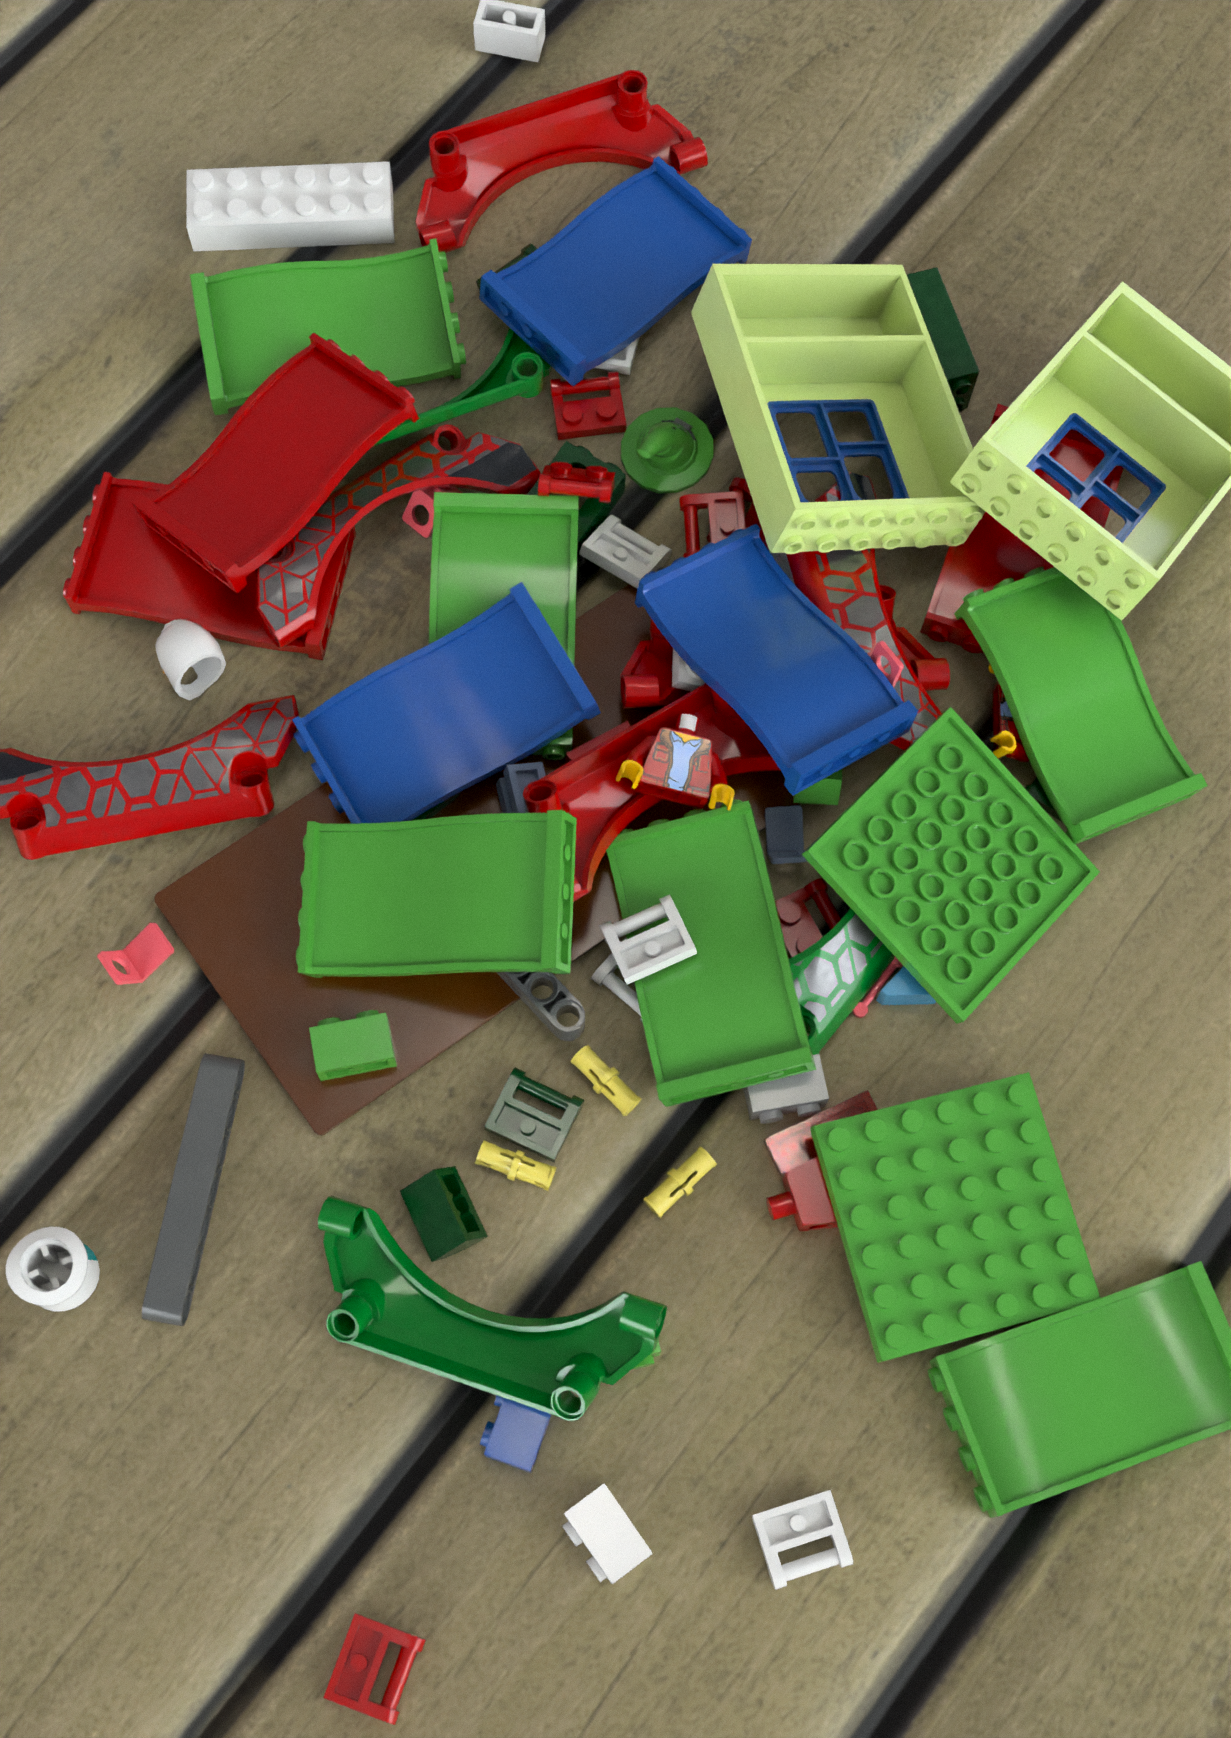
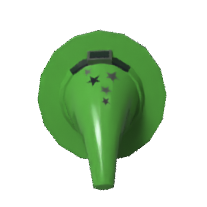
M676 407L656 408L641 414L627 427L621 440V462L627 475L641 488L656 493H678L693 487L707 474L714 457L713 438L706 424L693 413Z

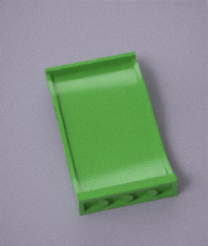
M430 239V244L424 247L372 258L266 264L236 269L208 277L204 276V272L190 274L210 400L214 414H228L229 408L243 405L249 396L273 372L311 344L309 336L313 332L326 341L328 339L333 340L347 355H356L367 368L373 372L375 370L380 371L396 387L426 382L453 375L454 379L461 378V365L466 364L465 349L463 343L457 344L455 334L460 333L457 312L451 313L449 303H454L453 288L451 282H445L443 273L448 272L445 251L439 252L437 239Z
M434 492L429 644L479 616L509 595L510 588L523 582L567 656L575 666L579 496L549 495L547 497L524 494ZM573 728L531 755H542L543 758L548 760L563 759L566 753L572 750Z
M1038 567L1025 574L1021 580L1014 581L1013 578H1008L996 584L993 590L984 593L983 589H978L963 598L964 603L954 614L957 620L964 619L987 657L1003 691L1032 768L1050 803L1067 828V836L1076 845L1186 800L1208 786L1201 773L1196 775L1193 773L1164 726L1122 621L1057 568L1053 567L1045 570L1044 567Z
M733 800L730 811L727 810V806L723 803L720 808L710 811L703 809L690 811L684 815V818L672 821L668 819L655 820L643 829L635 831L623 829L606 850L622 919L660 903V898L670 894L697 951V954L635 981L643 1027L657 1082L656 1088L659 1100L665 1107L817 1070L796 993L771 881L755 822V815L749 800L744 802ZM667 917L627 934L626 939L669 920Z
M547 810V813L476 814L386 823L324 824L307 821V832L303 838L305 864L300 880L303 895L302 908L298 914L300 926V941L296 950L298 973L314 978H323V976H410L466 972H551L554 974H570L577 818L563 810Z
M1201 1261L1097 1300L939 1355L930 1360L932 1368L928 1369V1376L935 1392H942L947 1405L946 1408H943L945 1421L951 1432L957 1431L962 1447L958 1448L961 1462L967 1472L972 1470L978 1485L973 1488L976 1501L982 1512L988 1511L990 1518L1004 1515L1005 1513L1231 1429V1329Z

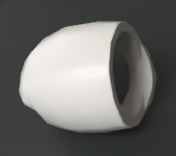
M183 619L173 620L165 624L161 635L157 638L155 645L156 653L163 673L168 677L175 692L182 698L192 700L200 696L217 681L225 669L226 662L218 642L209 631L198 623ZM189 667L194 668L198 675L197 679L191 684H181L183 674Z

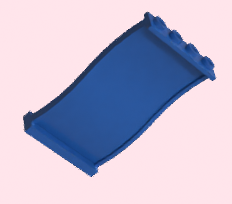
M658 156L653 160L651 167L631 176L612 188L532 254L498 273L490 270L482 275L479 299L566 381L575 386L583 380V376L587 371L607 361L649 330L688 294L703 284L712 264L746 263L752 239L742 228H739L726 217L721 209L715 207L696 187L691 186L672 166H669Z
M754 524L744 530L738 529L734 531L728 538L715 544L709 543L705 545L699 552L686 558L680 557L670 566L658 572L652 571L647 573L639 580L634 603L638 608L642 606L645 608L657 628L686 664L720 695L751 728L785 776L784 786L794 796L909 732L918 710L909 700L906 702L902 701L892 684L871 657L850 635L826 616L796 587L762 542L759 536L761 528Z
M523 582L510 588L509 595L460 628L371 673L328 699L302 718L297 716L292 719L298 729V732L293 734L304 753L309 750L316 760V762L311 764L313 771L321 783L328 781L333 790L328 795L339 814L345 811L351 822L350 824L411 821L453 795L504 770L507 765L515 764L531 755L584 719L589 721L601 713L595 699Z

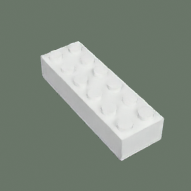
M390 162L187 170L186 227L193 251L395 243L393 185Z

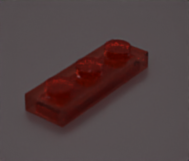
M867 1090L765 1138L763 1143L781 1177L786 1172L818 1157L810 1131L811 1127L878 1109Z

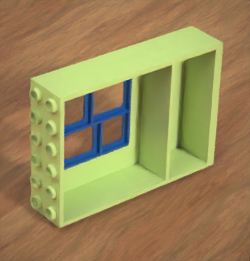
M712 264L691 314L770 553L796 554L808 551L826 553L832 550L851 549L853 551H861L870 548L890 550L897 547L916 546L924 548L932 545L958 546L964 544L986 511L953 486L950 480L971 453L973 447L903 265ZM857 411L863 413L867 419L874 441L839 442L835 437L828 413ZM810 413L815 419L827 457L791 458L784 443L776 414ZM875 456L881 459L892 488L893 498L862 500L853 488L844 458ZM819 472L833 474L840 490V501L809 502L800 490L796 474Z
M1122 281L981 437L950 480V483L1122 621L1162 578L1231 488V367ZM1071 429L1081 433L1104 453L1102 461L1084 482L1049 456V453ZM1115 466L1123 467L1149 488V496L1138 509L1103 483ZM1040 469L1069 491L1070 499H1066L1036 475L1034 471ZM1090 497L1098 498L1124 519L1125 525L1116 537L1080 510Z

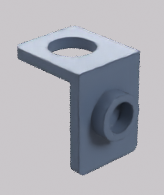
M800 805L767 807L765 809L766 850L772 864L808 862L802 855L805 851L802 807Z

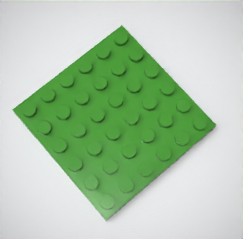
M952 707L943 711L802 853L804 858L956 1024L967 1019L1100 873L1095 865Z
M1029 1072L815 1125L810 1128L877 1363L1062 1312L1100 1298Z

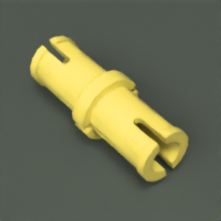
M589 1045L580 1049L570 1062L594 1084L592 1089L597 1094L602 1092L624 1117L641 1102L642 1098L637 1096L618 1077L620 1072L615 1067L609 1068Z
M485 1140L482 1142L475 1164L508 1175L507 1179L515 1181V1179H519L524 1182L526 1181L547 1191L557 1169L555 1166L524 1156L525 1152L517 1150V1152H513Z
M700 1146L676 1170L672 1168L668 1171V1178L650 1195L645 1197L643 1201L654 1214L661 1218L684 1194L689 1196L694 1191L692 1187L713 1167L717 1166L716 1161Z

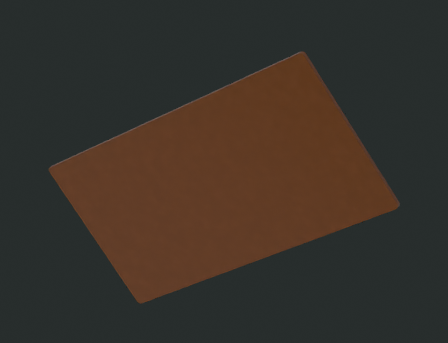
M630 584L576 618L574 667L595 699L601 713L589 721L584 719L573 727L572 750L626 721L632 726L665 707L623 708L620 675L639 642L651 640V617L643 606L638 608L634 603L637 588ZM529 755L515 764L543 762L545 775H548L566 764V755L560 760H548L543 758L542 755ZM504 770L461 791L460 795L453 802L431 818L502 813L496 783L499 778L504 777ZM781 770L752 771L726 776L728 786L735 792L733 800H741L742 802L749 800L755 815L758 833L765 829V809L767 807L801 804L794 803V796L784 786L785 776ZM328 781L158 892L154 897L158 908L313 1131L319 1136L330 1132L521 999L496 972L380 977L323 976V978H314L298 973L296 950L300 941L298 914L302 908L303 895L300 880L305 864L303 838L307 832V821L324 824L351 823L345 811L339 814L328 795L333 790ZM710 795L708 801L703 807V810L710 811L720 808L721 804L723 803L716 802L715 808L710 809L708 806L711 797ZM663 799L642 812L624 829L635 831L648 827V824L655 820L668 819L672 821L684 818L686 813L700 808ZM607 851L598 865L590 893L573 903L571 963L606 940L600 925L609 921L614 924L623 920ZM368 1010H377L379 1014L386 1013L390 1024L397 1066L320 1081L316 1073L309 1027L318 1026L319 1021L327 1018H340L341 1021L355 1019L356 1014Z

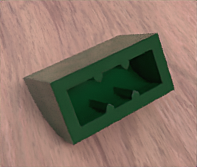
M456 1166L433 1169L400 1190L431 1262L454 1255L488 1237Z

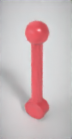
M896 957L863 1001L859 1002L852 1012L855 1017L863 1018L866 1016L868 1005L895 969L903 966Z

